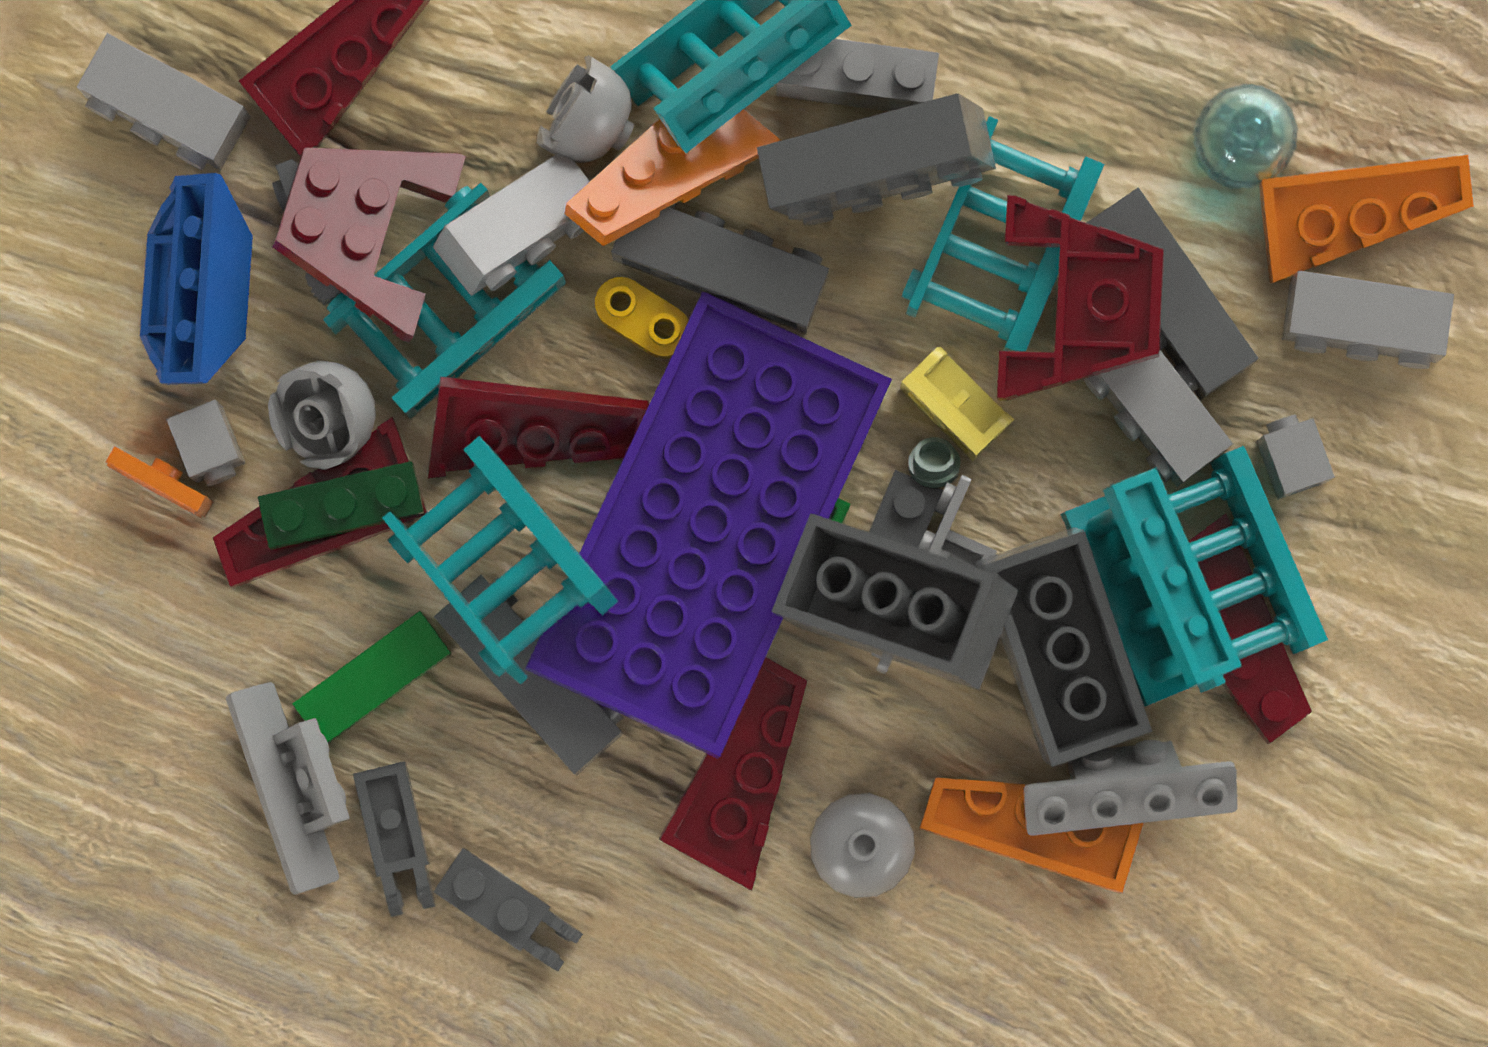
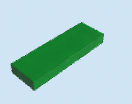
M419 611L292 704L304 721L316 718L320 732L329 744L452 653L424 614Z

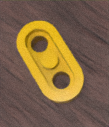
M615 277L607 280L600 286L595 296V309L598 318L606 327L656 358L670 359L689 321L680 309L627 277ZM618 294L627 295L631 300L630 306L624 311L613 309L611 300L614 296ZM660 322L671 323L675 328L673 335L667 339L657 337L654 332L657 324Z

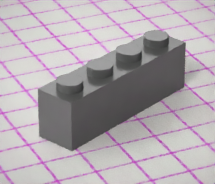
M1139 187L1087 222V224L1096 227L1101 226L1164 249L1160 350L1165 349L1176 365L1174 367L1192 392L1196 393L1200 401L1251 367L1259 359Z
M677 203L660 211L659 217L615 240L611 255L613 261L699 294H702V291L744 311L805 334L829 274V268L821 265L823 258L815 253L797 247L793 248L792 253H788L772 247L774 240L765 234L750 229H745L743 235L723 228L725 221L710 213L696 211L693 217L675 210Z
M480 575L461 594L470 603L491 584ZM511 595L483 619V622L499 641L523 622L511 608L519 601L514 595ZM450 602L434 616L576 776L624 734L616 725L623 719L620 713L525 670L540 636L513 658L529 677L519 684L507 672L498 677L478 654L485 647Z

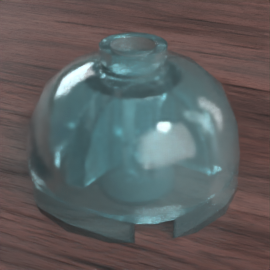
M1240 84L1221 90L1204 105L1194 124L1193 136L1198 164L1212 180L1232 189L1259 187L1261 179L1278 177L1286 170L1296 151L1298 126L1292 108L1280 94L1262 85Z

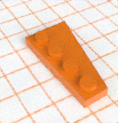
M743 109L685 153L676 144L661 119H659L566 203L564 214L602 246H605L659 217L660 211L681 200L682 203H685L700 195L701 189L721 178L728 180L743 172L745 165L759 158L757 147L782 140Z
M1452 156L1258 180L1270 283L1280 281L1294 275L1297 271H1304L1322 265L1338 257L1474 207L1469 156Z
M950 778L934 779L919 830L1119 894L1123 893L1143 823L1031 836L1026 829L1024 787L1028 784Z

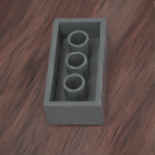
M959 93L757 147L769 208L787 215L790 220H802L803 225L806 226L831 221L834 219V211L849 207L852 208L854 213L878 209L883 206V198L901 194L903 200L924 197L933 193V185L951 181L953 187L974 184L983 179L982 172L996 169L983 108Z
M810 513L772 612L796 627L980 690L1018 590L994 573Z
M1073 527L975 562L977 568L998 575L1018 590L1001 633V639L1043 761L1053 767L1152 732L1085 530Z

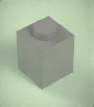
M212 400L166 419L187 473L195 482L198 483L205 480L207 486L219 484L236 475L235 467L245 464L225 410L218 401Z
M1295 414L1276 420L1266 425L1269 433L1256 441L1277 500L1325 484L1335 478L1314 418L1299 423Z

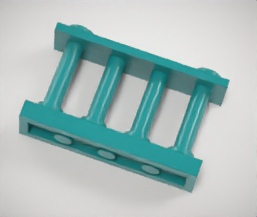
M696 0L610 67L623 79L635 105L640 106L653 95L661 101L653 109L676 144L687 153L852 25L837 0H778L785 7L762 25L753 18L776 0ZM735 32L744 38L720 57L713 51L716 46ZM696 63L702 71L678 89L671 81Z
M989 116L986 125L995 164L1059 190L1058 196L1067 199L1062 213L1081 221L1105 164L1085 156L1079 170L1073 167H1069L1068 171L992 140L998 119ZM972 184L959 186L923 272L913 268L901 296L910 300L906 314L916 318L924 300L999 332L998 338L1007 341L1003 351L1026 352L1059 274L1060 248L1046 247L1040 264L1029 261L1027 266L951 234L963 206L1006 223L1007 201L971 187ZM945 253L1019 284L1018 290L1027 294L1020 311L1017 312L1009 309L1008 313L932 282L931 280L942 254Z
M479 183L472 190L465 186L456 192L445 204L448 211L374 274L381 279L413 289L403 276L427 256L476 312L474 318L478 323L462 336L458 331L452 333L426 302H423L417 325L437 346L434 352L439 356L424 370L419 365L413 368L375 323L354 306L355 301L341 292L327 306L330 314L323 321L336 335L348 325L398 381L395 387L399 391L391 398L409 419H412L438 396L440 376L459 378L566 284L564 275L551 260L542 267L537 263L531 265L525 260L514 268L517 272L514 275L516 279L513 284L517 289L502 302L498 297L492 299L484 289H481L472 296L468 293L435 251L433 245L445 225L490 197L487 188L482 183Z
M479 436L463 449L476 465L468 471L471 476L409 529L391 511L382 519L394 532L387 540L406 563L415 558L484 644L485 647L478 654L498 677L507 672L521 684L529 677L513 659L577 604L582 608L587 602H590L603 615L618 600L499 456ZM494 490H497L506 501L499 507L502 513L438 566L422 544L481 494L486 492L490 495ZM527 526L537 538L529 545L532 551L468 603L452 582L514 529L520 532ZM558 564L568 576L561 582L564 588L499 641L483 622V619L547 566L549 569H552Z
M1245 446L1229 451L1210 462L1213 468L1211 478L1168 495L1176 514L1218 497L1227 501L1234 517L1232 526L1189 543L1197 563L1239 545L1248 549L1255 566L1253 574L1210 591L1218 611L1259 594L1268 597L1276 614L1274 623L1231 640L1239 660L1281 642L1289 645L1294 655L1328 640ZM1223 675L1198 684V688L1203 693L1226 682Z
M1156 468L1113 484L1103 490L1104 497L1060 514L1067 530L1073 527L1085 530L1144 707L1242 666Z

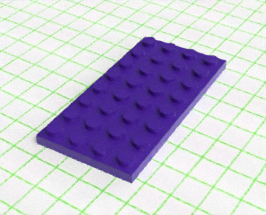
M702 291L579 553L618 602L603 615L590 602H587L582 608L578 604L540 635L525 670L719 759L783 618L774 614L772 609L810 513L829 519L892 379Z

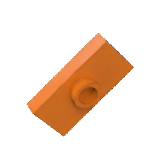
M114 446L106 460L107 466L199 518L202 516L206 517L214 502L205 495L179 482L183 472L158 458H155L150 466Z

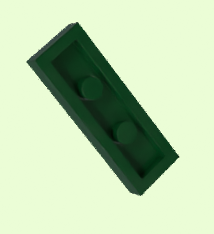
M412 461L257 496L268 547L271 550L384 524L386 522L382 518L390 511L399 520L425 514L415 466Z

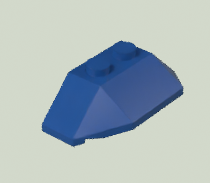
M217 173L175 176L170 186L171 193L160 206L147 233L140 338L150 361L157 369L156 375L161 384L207 383L246 339L253 235L222 175Z

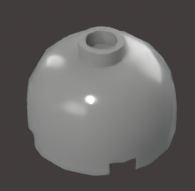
M589 55L584 57L587 69L577 64L560 86L546 113L553 115L554 121L551 124L550 130L540 126L536 142L552 154L556 155L559 153L572 158L574 162L588 163L599 159L611 147L620 150L627 142L634 127V124L628 121L632 104L628 87L623 79L613 70Z
M319 360L295 368L282 375L277 381L280 382L277 391L270 395L268 402L270 425L279 444L286 451L293 448L300 456L305 458L300 463L307 467L319 469L334 467L353 457L370 439L376 418L375 401L367 383L356 371L340 363Z
M871 793L849 794L830 803L816 819L810 837L811 860L820 878L836 892L854 898L877 897L895 888L909 872L915 854L914 832L905 814L890 800Z

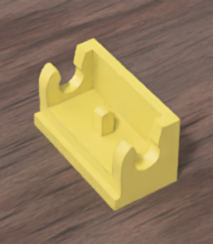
M941 346L933 350L900 385V389L972 461L1014 421L948 356V353Z

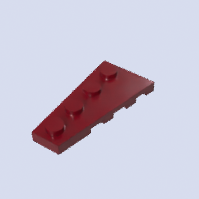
M339 0L241 78L239 83L296 153L301 156L304 148H318L430 0Z
M440 376L428 466V479L446 477V472L470 470L476 464L463 449L479 436L491 447L506 466L525 464V469L545 467L547 461L572 459L574 463L624 458L649 406V401Z
M391 417L377 426V429L371 433L370 439L350 459L328 469L318 468L314 472H309L294 482V485L288 489L409 462L395 419ZM422 497V502H423V506H424V511H425V514H426V513L428 512V510H427V508H426L424 499H423V497ZM259 506L214 536L213 541L229 586L235 588L391 531V529L384 523L271 550L268 547ZM425 514L402 519L400 521L404 525H407L415 521H418Z
M1227 513L1188 542L1191 543L1232 526ZM1240 545L1198 562L1209 591L1252 575ZM1262 594L1218 611L1231 640L1274 623ZM1282 642L1240 659L1241 667L1222 674L1226 682L1222 685L1267 744L1272 743L1312 712Z
M767 657L764 659L721 756L717 759L707 753L704 755L659 837L660 841L751 891L753 890L762 847L765 844L776 795H778L786 756L792 742L808 681Z

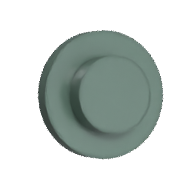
M939 437L926 438L919 442L911 451L908 459V470L911 477L925 487H944L947 482L952 483L957 478L960 472V456L953 445L947 440Z

